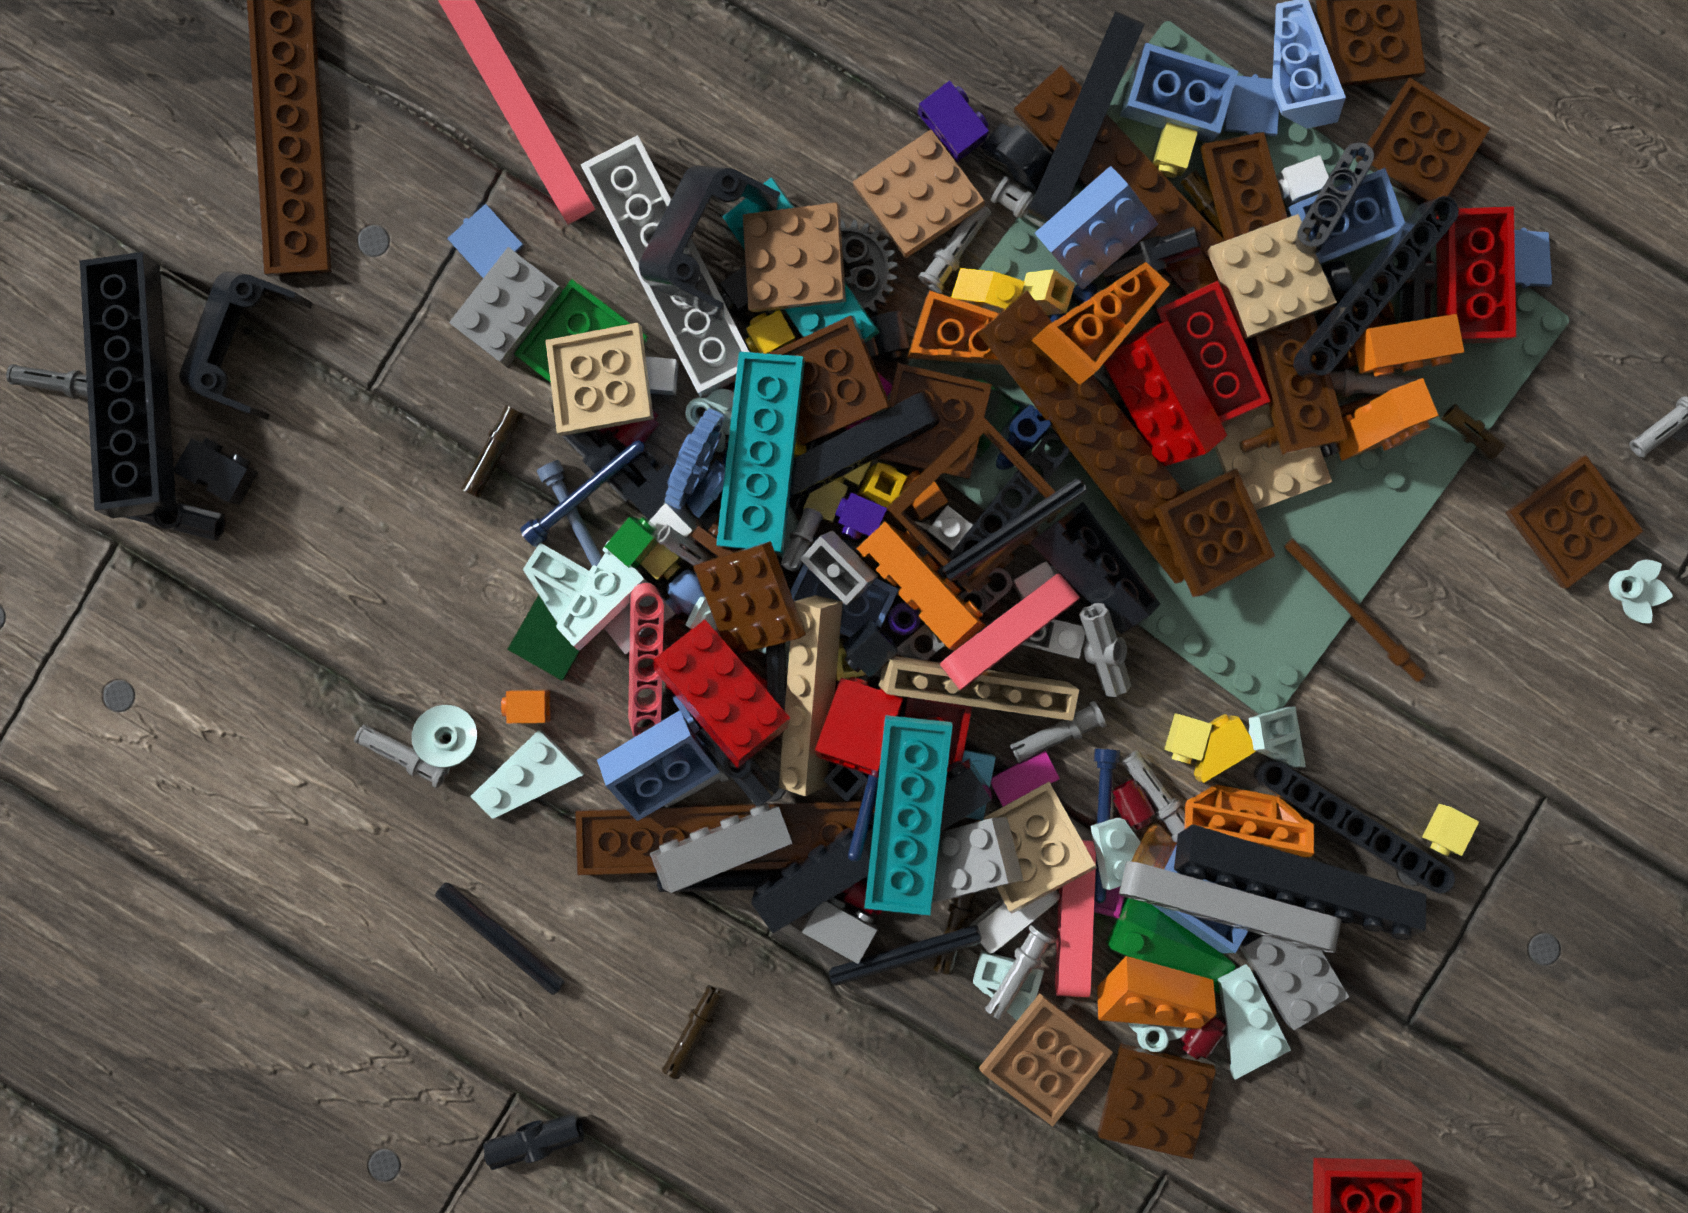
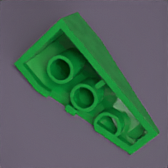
M1125 897L1121 915L1119 918H1116L1106 941L1112 950L1128 957L1213 979L1214 992L1219 994L1218 978L1235 969V965L1226 956L1156 907Z

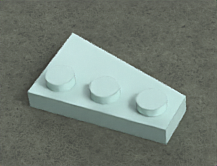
M605 547L602 550L605 554L597 566L593 565L587 574L590 578L582 592L575 594L556 625L558 630L578 651L630 603L631 592L635 586L641 583H648L635 568H628Z
M539 729L470 797L494 819L584 775V773L542 729Z
M1246 964L1218 978L1222 1012L1227 1025L1226 1041L1230 1052L1231 1076L1236 1080L1291 1051L1251 969Z

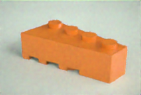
M1145 262L1106 289L1095 294L1080 306L1069 311L1063 317L1047 325L1032 341L1081 385L1098 371L1170 284Z
M884 522L856 549L864 557L867 556L878 562L880 565L876 568V571L893 586L898 585L901 588L898 591L900 597L914 610L919 609L921 611L919 617L949 649L957 650L986 626L979 619L983 615L982 612L970 600L967 603L964 602L958 595L962 591L954 581L951 582L948 578L944 579L938 572L941 568L939 563L929 553L924 556L917 547L920 545V542L910 531L907 530L903 533L887 522Z

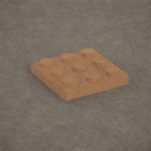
M929 130L853 181L855 190L905 258H908L985 206V200L932 130Z
M837 202L743 214L749 311L761 312L846 302L840 206Z
M1039 993L981 1064L979 1069L985 1076L1053 1127L1112 1055L1113 1051Z

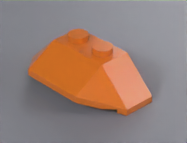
M1216 784L1197 796L1190 798L1185 803L1184 829L1194 824L1304 858L1311 857L1314 854V824L1307 819L1304 820L1294 808L1278 796Z

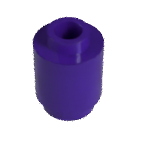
M900 602L890 610L888 622L891 629L897 634L909 635L919 627L920 613L918 609L914 610L906 602ZM901 612L910 614L911 619L907 624L899 622L898 616Z

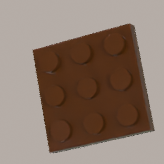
M1316 0L1320 32L1341 87L1421 77L1426 73L1416 0Z
M1409 78L1366 143L1374 152V159L1370 170L1376 172L1386 168L1391 184L1421 203L1438 197L1448 196L1487 135L1490 127L1417 81ZM1358 156L1356 162L1359 163L1363 158Z
M850 315L769 353L803 356L805 359L797 435L801 445H807L891 407L854 316Z
M898 363L889 399L891 407L915 394L925 392L941 421L931 430L878 458L926 469L979 416H985L992 384ZM979 438L943 473L970 479Z
M1586 455L1574 460L1505 512L1562 589L1569 588L1643 532Z
M1237 468L1229 470L1154 508L1192 597H1199L1275 556Z
M771 541L706 560L693 566L719 634L735 654L796 640L806 635Z
M1120 1043L1097 1132L1099 1138L1193 1159L1216 1072L1214 1065Z

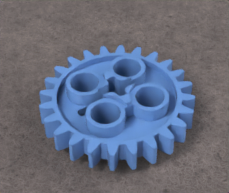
M708 408L703 417L701 416L692 434L689 433L668 479L667 484L669 488L664 499L666 504L681 509L694 492L697 484H700L704 479L722 435L720 430L723 426L724 414Z

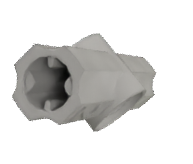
M1094 603L1089 607H1084L1079 616L1087 638L1084 647L1085 659L1088 663L1095 664L1102 689L1105 691L1106 696L1117 697L1122 693H1127L1131 683L1124 663L1127 654L1126 642L1122 637L1116 636L1109 610L1105 607V604Z

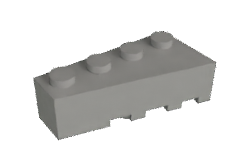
M768 803L750 809L751 815L740 819L738 815L720 821L721 826L709 830L708 827L690 833V838L680 842L675 839L660 845V849L651 852L650 856L662 888L673 893L792 844L779 807H769Z

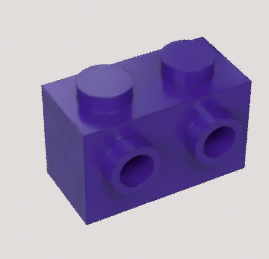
M949 80L919 103L918 115L928 128L934 132L957 163L986 141L989 125L979 111L975 113L969 106V98L960 86L955 88Z
M851 493L848 499L842 497L836 510L835 518L839 519L838 527L843 529L842 535L859 542L861 537L867 539L879 528L887 508Z

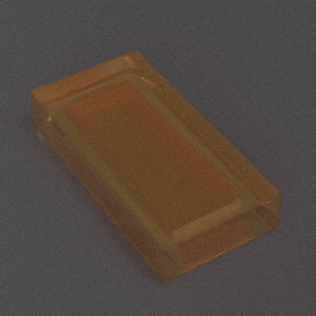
M1159 823L1150 824L1131 862L1165 869L1177 843L1172 840L1171 836Z

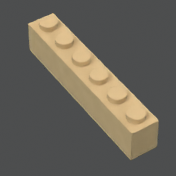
M817 595L794 601L806 635L790 641L785 712L790 717L788 728L783 731L779 788L803 796H807L827 786L823 779L828 774L829 761L817 758L815 748L835 695L843 604L841 601Z
M893 656L882 666L879 687L886 694L1071 721L1074 719L1079 689L1067 681L987 670L964 689L959 690L941 668L940 662Z

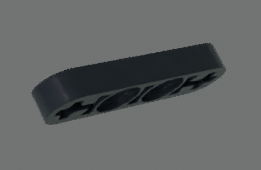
M1361 142L1353 143L1345 149L1299 226L1295 238V245L1302 253L1308 255L1316 254L1322 250L1370 170L1374 159V152L1367 144ZM1357 156H1361L1363 159L1358 163L1353 172L1349 169L1351 163ZM1338 179L1346 180L1350 183L1351 189L1344 192L1335 189L1333 182ZM1322 205H1329L1334 208L1336 214L1333 217L1326 218L1319 214L1318 208ZM1314 226L1320 227L1316 239L1314 238L1312 242L1307 241L1306 237L1311 234Z

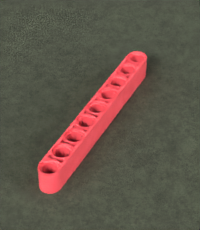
M438 0L566 223L570 225L595 211L596 209L476 1Z

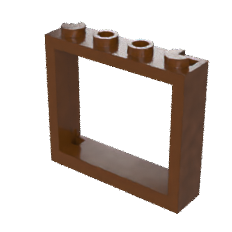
M979 416L887 506V509L943 566L952 560L904 510L982 434L999 449L1045 498L1055 493L1054 489L983 416ZM1059 513L1046 520L1048 524L1052 522ZM1039 526L981 563L969 576L964 574L957 581L969 593L974 588L978 592L984 585L986 586L992 578L989 574L997 566L1003 569L1013 560L1015 555L1012 552L1021 543L1027 546L1039 534L1036 530Z

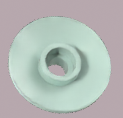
M440 705L428 709L417 719L412 730V745L416 754L425 763L439 768L453 767L462 763L473 752L477 742V729L471 716L463 709L452 705ZM445 734L452 737L448 744L440 742V738Z

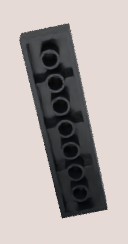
M144 252L79 260L94 511L114 519L177 510L160 265Z

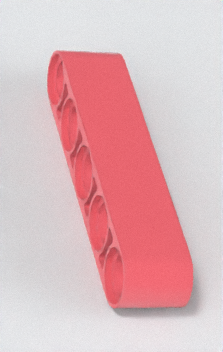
M1058 573L955 650L939 665L957 688L962 690L1062 614L1081 597L1063 575Z
M641 583L635 586L630 597L628 719L634 737L661 722L662 679L654 671V663L645 668L638 666L641 660L646 658L653 660L663 652L664 604L658 589L651 583ZM646 596L655 598L650 606L644 607L639 605L641 599ZM650 627L654 629V632L649 637L639 636L640 631L644 628ZM643 689L653 690L648 697L642 698L638 696L639 692ZM641 720H652L646 727L637 726Z
M1082 840L1096 865L1094 841ZM1096 869L1059 888L1058 893L1061 897L1058 900L1056 996H1090Z

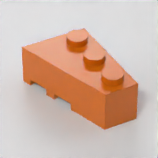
M1128 956L1097 986L1098 1020L1201 1029L1216 1015L1213 979Z

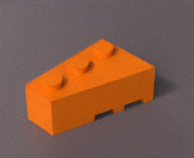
M1457 314L1369 328L1364 331L1354 344L1360 374L1373 372L1374 377L1392 374L1395 369H1403V372L1421 369L1423 366L1432 364V367L1452 363L1451 357L1464 353Z

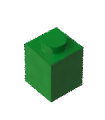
M629 517L604 547L628 568H638L658 544L656 541L657 534H655L657 528L644 517H641V519Z

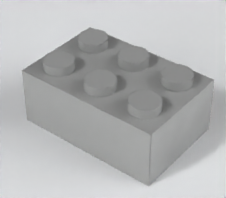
M507 247L449 323L508 368L516 358L514 355L516 350L563 290L511 248Z
M1007 817L990 818L940 832L932 903L1023 881Z
M1250 931L1247 932L1239 946L1282 1020L1293 1030L1349 998L1322 951Z

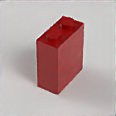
M850 677L849 680L841 678L815 748L816 757L878 778L885 715L899 717L903 708V698L897 695L886 694L881 688L878 690L869 687L868 682L857 677Z

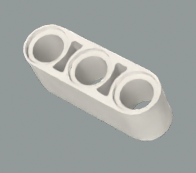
M1055 890L1013 914L1009 912L1001 898L974 920L970 926H978L982 936V946L988 953H993L1053 906L1061 895Z

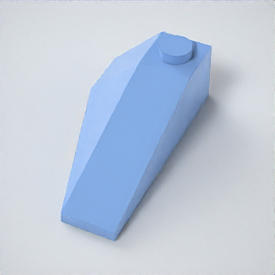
M1293 0L1276 5L1272 91L1281 115L1306 129L1338 122L1346 97L1309 0Z

